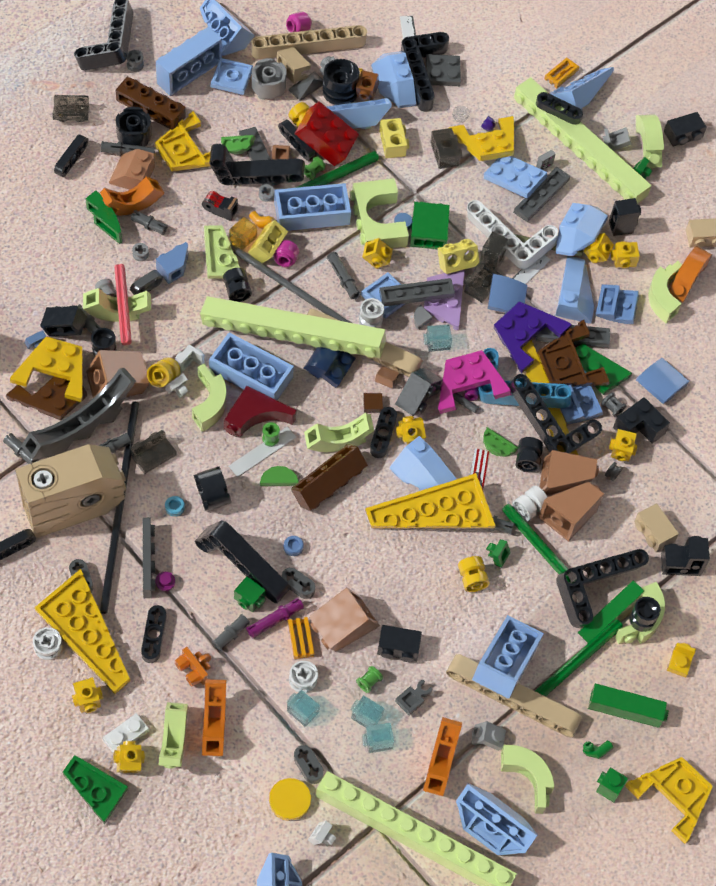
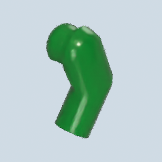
M608 740L599 747L590 741L583 744V753L586 756L598 759L614 749L612 743Z

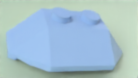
M398 51L382 54L371 65L373 73L379 74V93L395 103L398 108L416 106L414 79L406 53Z
M388 98L327 106V108L351 128L369 129L371 126L378 124L392 107V103Z
M572 203L559 226L556 254L574 256L577 254V251L595 242L608 219V215L599 207Z
M468 783L456 800L463 830L496 855L526 853L538 836L524 817L493 794Z
M269 853L257 879V886H302V881L291 863L290 856Z

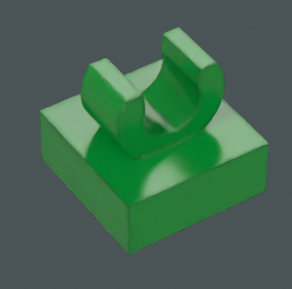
M643 157L633 168L644 179L652 173V170L646 167L649 163L646 157Z
M500 539L497 545L489 543L486 548L487 551H490L488 556L493 558L495 566L502 568L511 553L508 542Z

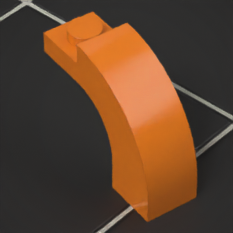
M146 176L137 186L128 191L116 192L103 188L100 194L103 197L104 204L112 207L116 215H130L134 213V210L142 211L150 207L165 192L157 180Z
M695 246L675 276V280L669 289L670 294L684 302L699 274L705 270L713 254Z
M205 680L202 756H223L227 680Z
M442 717L423 791L444 796L462 722Z

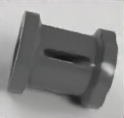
M612 392L604 398L601 404L606 406L613 413L614 417H617L625 410L626 404H622L615 397V393Z

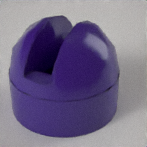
M488 116L482 123L481 128L486 131H492L496 126L495 120Z

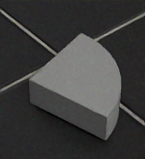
M419 305L414 313V324L417 329L432 321V316L422 305Z

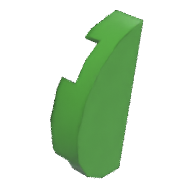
M254 135L221 137L222 145L227 147L229 153L236 155L249 150L255 141Z
M486 428L483 435V443L491 454L507 457L513 455L518 450L517 446L490 428Z
M283 466L269 468L263 473L260 480V486H295L299 483L297 475L293 470Z

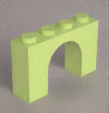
M395 178L353 183L352 191H349L350 201H354L353 214L357 216V230L361 231L359 236L360 244L365 247L366 242L380 238L390 248L406 247L409 235L405 221L382 224L372 220L367 214L368 210L374 206L397 203L398 190Z

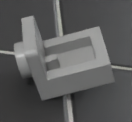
M627 127L612 133L609 132L608 128L604 129L606 135L603 136L604 143L613 151L632 145Z
M488 721L476 724L472 730L471 744L478 745L482 743L495 750H502L506 730Z

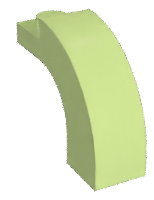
M654 114L636 115V133H640L642 137L643 157L649 160L646 167H662L664 141L659 118Z
M679 261L673 265H668L666 269L660 266L653 276L648 292L652 310L665 323L678 314L682 304L670 294L667 287L675 279L682 266Z
M100 288L83 293V310L98 319L119 322L116 297L107 295ZM148 291L128 297L130 321L139 319V314L151 310V294Z
M205 364L197 367L198 378L208 390L209 396L203 403L192 408V419L202 432L220 420L226 407L225 381L221 374L215 376L214 372L210 368L208 369Z
M364 413L354 421L338 427H328L317 423L304 432L307 449L318 452L340 451L347 444L359 446L366 442V436L374 432L371 414Z
M657 582L642 587L644 592L637 598L638 600L642 597H651L658 601L661 612L654 627L647 632H640L634 629L632 625L621 628L615 637L618 644L623 642L631 643L636 638L640 644L644 643L658 629L665 612V600Z
M167 702L163 741L159 755V765H163L165 768L181 767L188 704Z
M503 745L501 750V771L517 772L530 780L534 788L535 814H543L546 807H549V794L554 789L553 776L549 767L540 756L527 748L517 745Z

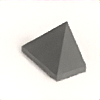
M313 72L306 79L290 87L289 91L301 101L322 87L323 79L316 72Z

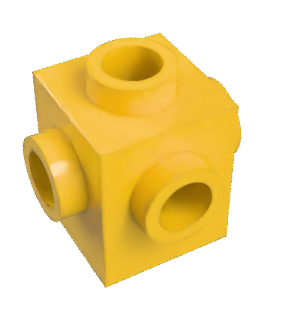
M602 233L583 252L592 263L604 262L608 260L614 244L605 233Z
M380 238L365 243L362 258L377 269L390 264L393 249Z
M616 242L614 250H611V260L614 261L615 268L637 266L640 258L637 242Z
M406 416L402 418V421H398L399 426L396 427L397 437L401 438L403 442L410 444L418 436L422 439L426 438L424 422L421 417Z
M618 429L615 438H611L609 450H612L611 458L629 462L631 456H635L638 445L635 444L636 433Z
M93 677L73 683L75 694L72 695L75 707L79 706L81 713H92L101 707L102 691L100 687L96 688Z
M124 741L123 745H119L113 753V762L117 763V773H138L141 771V763H144L145 760L144 750H141V745H135V741Z

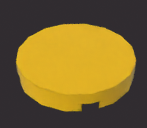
M282 779L270 791L269 804L271 811L282 820L300 819L310 808L311 794L309 788L298 779Z

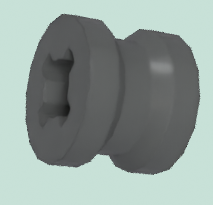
M139 50L129 51L126 59L127 68L132 72L141 71L144 67L142 52Z

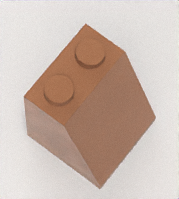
M99 350L86 371L92 397L94 398L102 391L120 368H125L136 380L126 397L143 394L150 382L147 379L146 362L142 357V353L136 351Z
M552 450L543 459L539 488L546 495L563 492L586 482H592L599 473L598 459Z
M590 482L557 493L544 500L539 519L567 541H570L597 512L604 493L598 486L592 485Z
M347 587L308 616L312 621L310 623L312 629L322 636V644L327 649H332L336 652L380 626L359 594Z

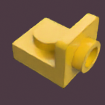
M677 643L673 649L667 671L686 678L696 649L686 643Z

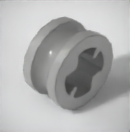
M264 184L259 188V198L262 201L268 202L273 200L275 192L273 186Z
M144 243L135 244L132 248L133 258L137 261H145L149 256L148 246Z

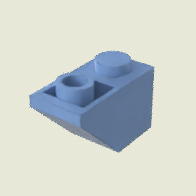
M187 242L175 246L171 251L163 253L156 258V269L168 284L184 276L189 255Z

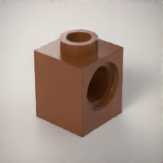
M361 71L356 86L357 97L363 100H374L379 86V74Z

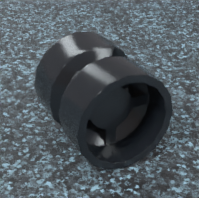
M232 268L224 273L223 279L229 300L242 302L251 297L252 291L246 271L243 268Z
M99 328L92 333L91 345L94 358L99 350L117 351L116 336L111 329Z
M524 437L519 440L515 463L516 468L523 472H537L540 469V456H542L544 445L541 440L534 437Z
M642 597L636 601L629 617L630 624L634 629L640 632H647L654 627L661 612L658 601L651 597Z

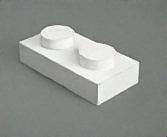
M136 713L102 738L104 743L114 753V750H117L119 745H123L124 741H137L149 732V728Z

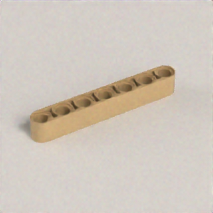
M362 25L257 36L252 40V56L255 59L277 58V51L294 47L301 55L362 48L366 44L367 29Z
M312 308L307 313V315L337 320ZM388 342L385 343L381 358H370L362 355L410 377L412 372L419 370L423 363V360L418 356Z
M460 654L454 656L446 671L450 678L567 737L574 736L582 720L581 715L519 683L508 699L472 680L479 663Z

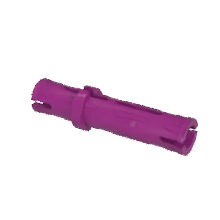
M297 597L284 606L280 605L276 611L246 627L249 636L254 639L279 622L290 619V616L304 609V605Z

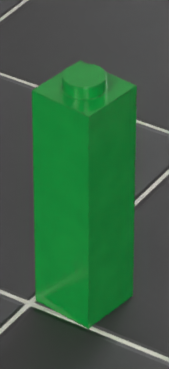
M596 683L591 691L588 705L589 710L660 728L661 724L667 721L669 710H666L667 702Z

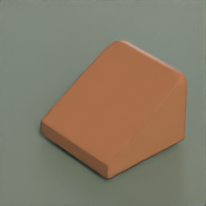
M273 145L272 160L290 159V146Z
M382 366L376 374L375 382L393 388L400 373Z

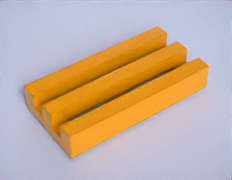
M566 57L549 71L544 79L546 81L549 80L551 85L555 84L554 87L558 88L579 71V66ZM560 69H562L555 77H552V76H553L554 74H556Z
M304 617V619L296 618V620L288 619L294 659L314 657L308 617ZM302 624H304L307 644L309 649L308 653H306L303 633L301 628ZM295 625H297L301 654L297 652L293 629Z

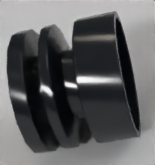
M335 59L325 65L322 91L326 101L334 105L353 103L357 99L356 86L360 72L355 63L346 59Z

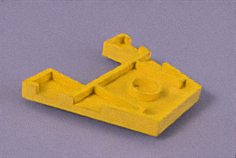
M194 111L190 112L185 120L182 119L173 130L170 129L155 142L156 149L172 172L210 166V152L202 154L187 133L201 127V121Z
M513 116L498 118V125L501 130L477 133L475 135H469L464 125L449 127V134L457 137V141L460 144L466 145L467 150L479 161L514 156Z
M45 337L10 377V383L27 387L33 371L69 380L65 398L82 402V346Z
M680 757L660 766L652 772H647L639 778L628 781L625 787L637 799L652 785L685 815L671 831L686 844L690 839L713 786L683 757Z

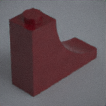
M246 386L224 419V430L230 435H236L241 438L249 428L262 422L281 421L293 425L296 420L297 410Z

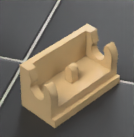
M294 47L277 51V62L279 64L280 62L283 63L286 68V77L293 84L308 77L307 74H301L303 71L311 69V65Z

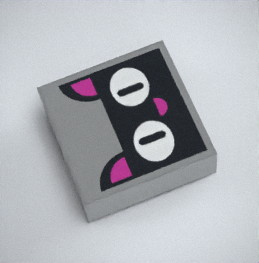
M550 150L539 156L536 167L544 170L553 165L555 152Z

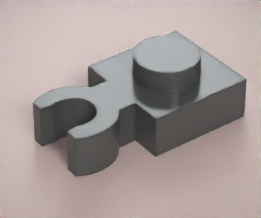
M424 680L418 682L415 690L410 686L395 699V702L408 716L424 704L425 700L422 697H427L432 692L431 687L428 690L421 689L425 684Z

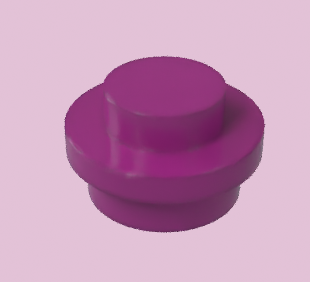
M166 571L159 573L155 579L157 588L162 591L171 590L176 582L174 575Z

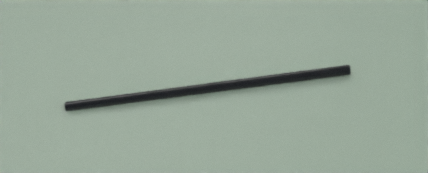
M136 401L131 403L127 434L132 444L125 446L121 469L126 481L124 483L126 488L139 402ZM125 499L115 508L100 605L101 614L108 613Z

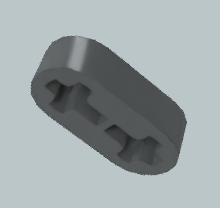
M152 270L131 285L130 291L133 295L145 291L149 292L160 285L163 276L157 270Z
M81 559L73 560L69 565L70 575H74L77 572L76 566H79L92 593L93 583L86 562Z
M289 567L283 570L282 578L290 585L292 592L303 599L313 597L315 594V583L295 568ZM294 575V580H287V576ZM307 586H309V587H310V591L306 590V591L304 592V591H303V587L306 588Z
M298 746L294 751L296 765L308 783H319L323 778L324 771L321 764L308 746ZM300 752H302L303 754H308L307 763L303 758L299 759ZM310 766L314 772L319 771L316 778L314 775L309 776Z

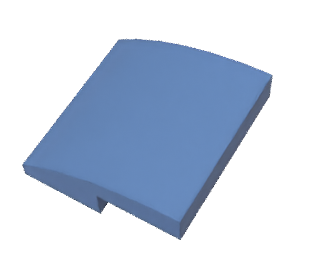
M493 274L487 309L505 312L506 314L519 301L525 304L527 285L506 276Z
M602 285L596 316L618 323L634 324L639 291L620 290V285Z
M663 358L653 363L636 379L639 384L662 404L672 399L678 391L689 383L688 379Z
M571 384L568 385L572 391L571 403L567 408H560L567 424L578 423L603 415V411L591 386L572 387Z

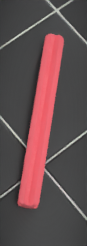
M116 264L114 269L120 338L122 345H130L132 340L125 267L123 264Z

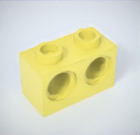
M401 118L380 120L379 133L385 158L406 156V151L409 149V140L405 138L406 126L402 125Z
M277 221L270 222L263 228L248 253L259 262L264 263L271 259L288 231Z
M463 239L459 243H449L437 248L440 269L445 274L480 265L478 245L471 239Z

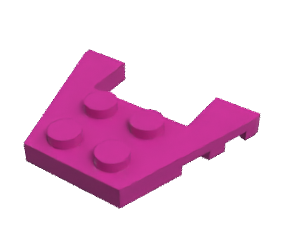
M482 350L446 360L438 406L440 414L457 410L453 396L454 393L490 383L495 399L512 395L510 388Z

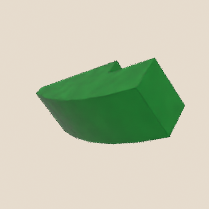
M95 190L85 198L86 208L93 214L94 224L117 243L121 244L122 233L117 216L112 207L104 204L102 195Z

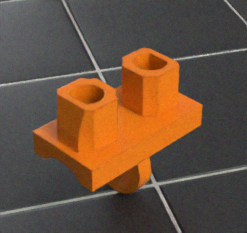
M185 647L182 649V655L175 660V665L181 672L188 667L191 668L192 672L185 675L191 687L200 682L202 685H205V680L208 677L206 671L211 668L208 663L211 660V656L209 654L202 655L200 651L196 652L194 656L190 649Z

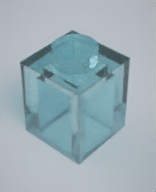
M449 324L427 326V332L423 335L424 345L428 346L429 352L451 349L452 336Z
M302 689L297 694L293 693L287 700V712L304 727L319 713L320 705Z
M364 695L360 701L356 700L350 709L352 711L351 719L371 732L384 713L382 706Z
M391 723L366 726L365 734H362V742L364 747L367 746L368 753L393 749L394 737Z

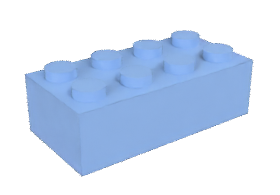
M208 26L192 38L187 39L183 44L173 48L166 55L159 57L156 61L157 84L171 96L218 65L220 58H222V38Z
M346 183L277 189L274 192L277 222L287 231L350 225L351 209Z
M230 332L209 359V368L215 375L221 374L223 379L242 389L249 386L275 400L279 399L293 379V365Z
M507 615L480 660L472 680L509 699L536 652L544 633Z

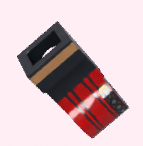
M210 191L202 201V207L214 215L231 221L238 211V199L232 196L229 199L215 191Z

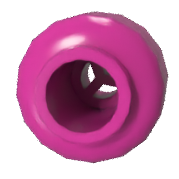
M302 11L289 15L286 21V27L290 33L309 31L311 29L312 20L307 13Z
M283 240L273 255L275 262L282 267L294 265L299 254V248L294 242Z

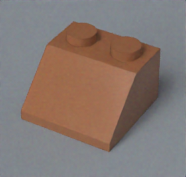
M135 149L122 154L109 184L130 190L137 186L146 176L150 178L155 168L154 153Z

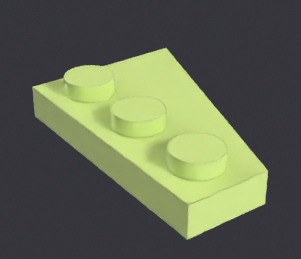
M222 225L204 226L207 278H223L226 271L232 268H240L238 259L233 253L231 243Z

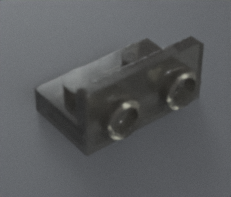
M164 430L152 433L149 438L142 442H137L131 448L132 459L144 474L177 455V451L167 440Z

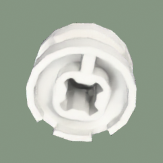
M42 628L33 637L34 651L39 658L52 660L60 655L63 644L60 633L56 629Z
M298 661L291 667L289 673L291 688L299 693L312 691L318 679L316 666L309 661Z

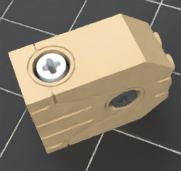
M88 444L34 462L32 465L28 464L15 469L22 505L36 538L106 515L125 499L124 491L127 490L124 483L126 481L123 471L119 470L117 466L119 462L116 454H112L109 447Z

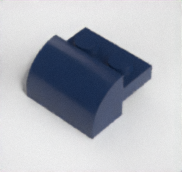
M317 347L303 368L317 379L321 377L336 388L352 366L356 357L348 352Z

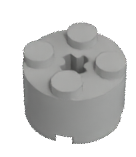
M271 58L262 59L256 63L252 69V89L258 95V98L262 100L272 99L284 94L286 89V68L283 63L280 62L279 64L275 62V59Z

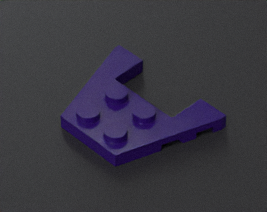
M519 301L494 324V330L503 345L508 349L512 360L518 366V370L523 373L533 364L534 359L525 353L522 348L544 327L550 329L560 338L571 328L572 324Z

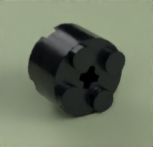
M127 107L123 109L122 113H118L115 122L119 142L146 147L152 136L150 115L145 113L140 107Z
M220 466L193 475L205 511L232 503Z

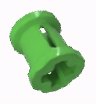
M319 157L313 158L309 165H305V176L311 180L314 179L318 172L325 170L326 165L324 161Z
M266 423L262 430V441L266 446L273 447L279 442L280 428L276 423Z
M370 666L361 678L356 679V683L364 692L370 693L371 688L378 681L383 680V676L378 669Z

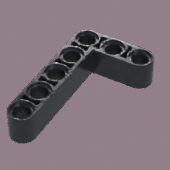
M129 0L114 1L107 43L84 46L75 50L74 56L81 70L114 66L126 61L134 14Z
M445 32L405 37L401 43V52L406 53L414 79L416 103L419 110L423 112L432 110L434 91L422 58L426 57V54L443 55L447 52L449 36Z
M213 144L211 146L209 163L218 181L223 185L290 183L304 180L305 162L302 159L233 161L225 145Z
M518 374L510 381L509 388L512 395L549 452L552 450L558 451L557 445H561L564 448V453L570 454L601 433V423L592 419L565 435L526 375ZM516 381H520L523 384V388L517 387ZM526 397H530L533 400V404H529L526 401ZM536 413H541L543 420H539ZM588 426H591V427L594 428V430H595V433H594V434H592V433L589 432ZM547 429L553 431V437L547 434ZM573 435L579 438V443L573 441Z
M221 520L208 526L195 540L196 546L203 552L208 553L219 549L245 576L266 590L265 596L273 603L277 604L290 590V585L226 521Z
M636 549L573 567L560 573L556 578V583L571 625L581 628L593 620V612L584 588L585 584L636 570L648 563V553L643 549ZM635 556L638 558L639 563L636 562ZM618 561L621 562L622 568L619 567ZM601 566L604 567L605 573L602 572ZM583 571L587 572L588 578L584 576ZM566 575L570 578L571 583L566 580ZM572 595L576 596L577 602L573 600ZM579 613L583 616V621L580 620Z

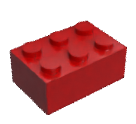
M319 101L307 110L295 135L335 167L347 158L359 133Z

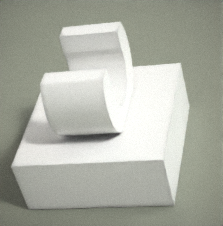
M182 374L168 383L165 389L168 394L175 391L178 397L181 398L188 392L184 386L188 379Z
M327 821L318 823L308 841L313 845L321 843L326 846L332 845L336 839L333 834L329 833L332 825Z

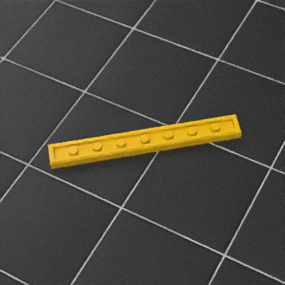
M530 340L522 350L534 359V362L524 371V375L531 382L549 383L533 342ZM548 408L564 434H568L569 430L560 408ZM547 429L548 435L553 437V431ZM557 445L558 451L564 452V448L561 445ZM575 450L570 454L578 455V452Z

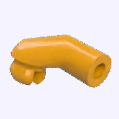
M252 211L249 214L250 219L259 228H264L275 220L274 217L260 216L256 211Z

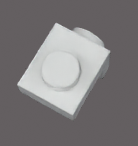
M190 344L183 352L180 351L175 357L180 366V372L182 373L192 361L199 365L204 364V353L199 348H194Z

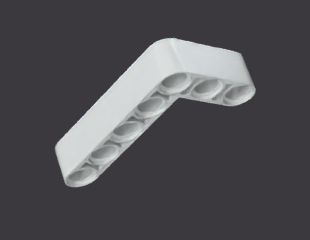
M472 200L467 205L469 221L519 269H527L557 244L558 229L553 225L545 226L523 243L480 201Z

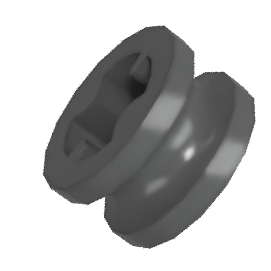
M614 462L606 471L605 476H609L610 480L614 481L623 468L621 466L618 467L617 463Z

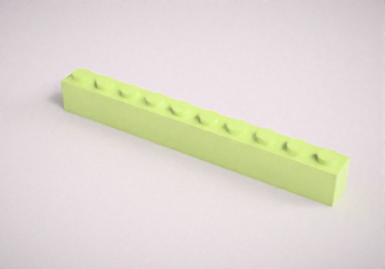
M530 77L516 87L514 94L516 102L521 104L529 114L533 115L541 125H544L551 131L552 135L561 140L578 158L582 159L590 169H593L624 200L636 198L638 204L649 195L652 185L583 123L570 124L536 106L537 95L547 91ZM561 106L555 107L558 111L564 110Z
M209 296L206 297L200 312L202 324L208 327H218L228 331H239L244 334L249 333L281 341L286 340L297 344L323 347L333 351L339 350L350 354H360L370 358H381L386 343L385 329Z
M328 771L317 787V798L479 886H511L517 874Z

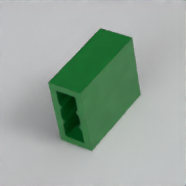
M414 201L410 247L437 249L447 244L450 205Z

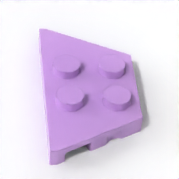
M464 270L428 277L427 281L452 279L455 296L424 301V308L442 323L445 321L452 325L454 330H458Z

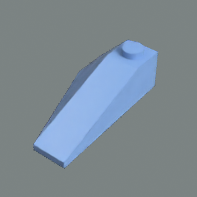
M205 0L201 5L200 11L204 22L222 38L223 56L247 47L255 35L217 0Z
M614 67L595 71L584 76V79L573 81L570 83V86L560 87L549 94L582 110L583 107L590 103L613 73Z
M567 256L555 316L576 321L585 320V323L591 324L594 303L585 259Z
M420 436L408 444L390 466V470L400 480L408 485L410 483L418 487L420 491L456 480V477L433 448Z

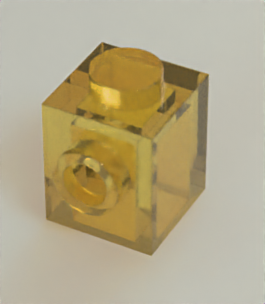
M242 217L229 229V241L242 250L257 238V225L245 217Z

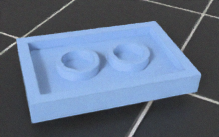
M513 156L498 158L484 173V179L527 199L547 178L546 171Z

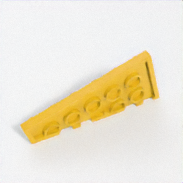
M476 473L365 508L371 528H495L494 520Z
M79 569L35 606L34 609L51 628L56 629L60 633L63 641L116 694L130 682V678L82 570Z

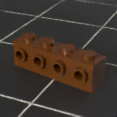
M127 76L115 89L116 101L127 107L142 108L145 113L150 115L152 120L171 130L178 126L182 119L186 118V109L183 104L170 99L151 87L143 85L136 79Z
M347 444L293 486L291 491L301 508L310 511L319 507L323 500L333 496L337 489L347 485L351 478L361 474L368 464L357 446Z

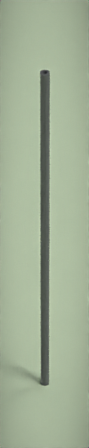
M231 243L234 254L324 314L337 320L351 323ZM458 393L453 394L455 401L476 413L479 408Z

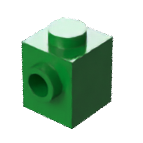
M246 576L234 590V599L238 601V604L243 609H249L251 612H254L257 607L261 608L265 603L266 590Z
M610 767L607 773L602 771L597 783L600 785L596 792L614 803L628 778Z

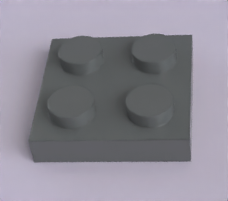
M426 54V71L431 85L460 87V56Z

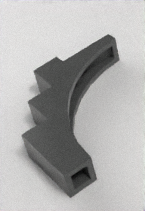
M120 368L111 381L90 402L66 419L44 429L30 432L21 447L32 460L52 457L67 452L73 441L90 438L98 424L115 421L123 409L120 406L136 380L125 368Z

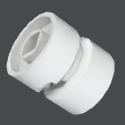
M368 298L361 303L359 325L381 328L384 315V305L381 301Z
M533 486L524 495L516 498L512 505L525 521H529L537 515L536 512H541L547 495L538 486Z

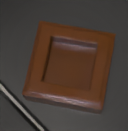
M363 393L364 413H380L383 409L382 393Z

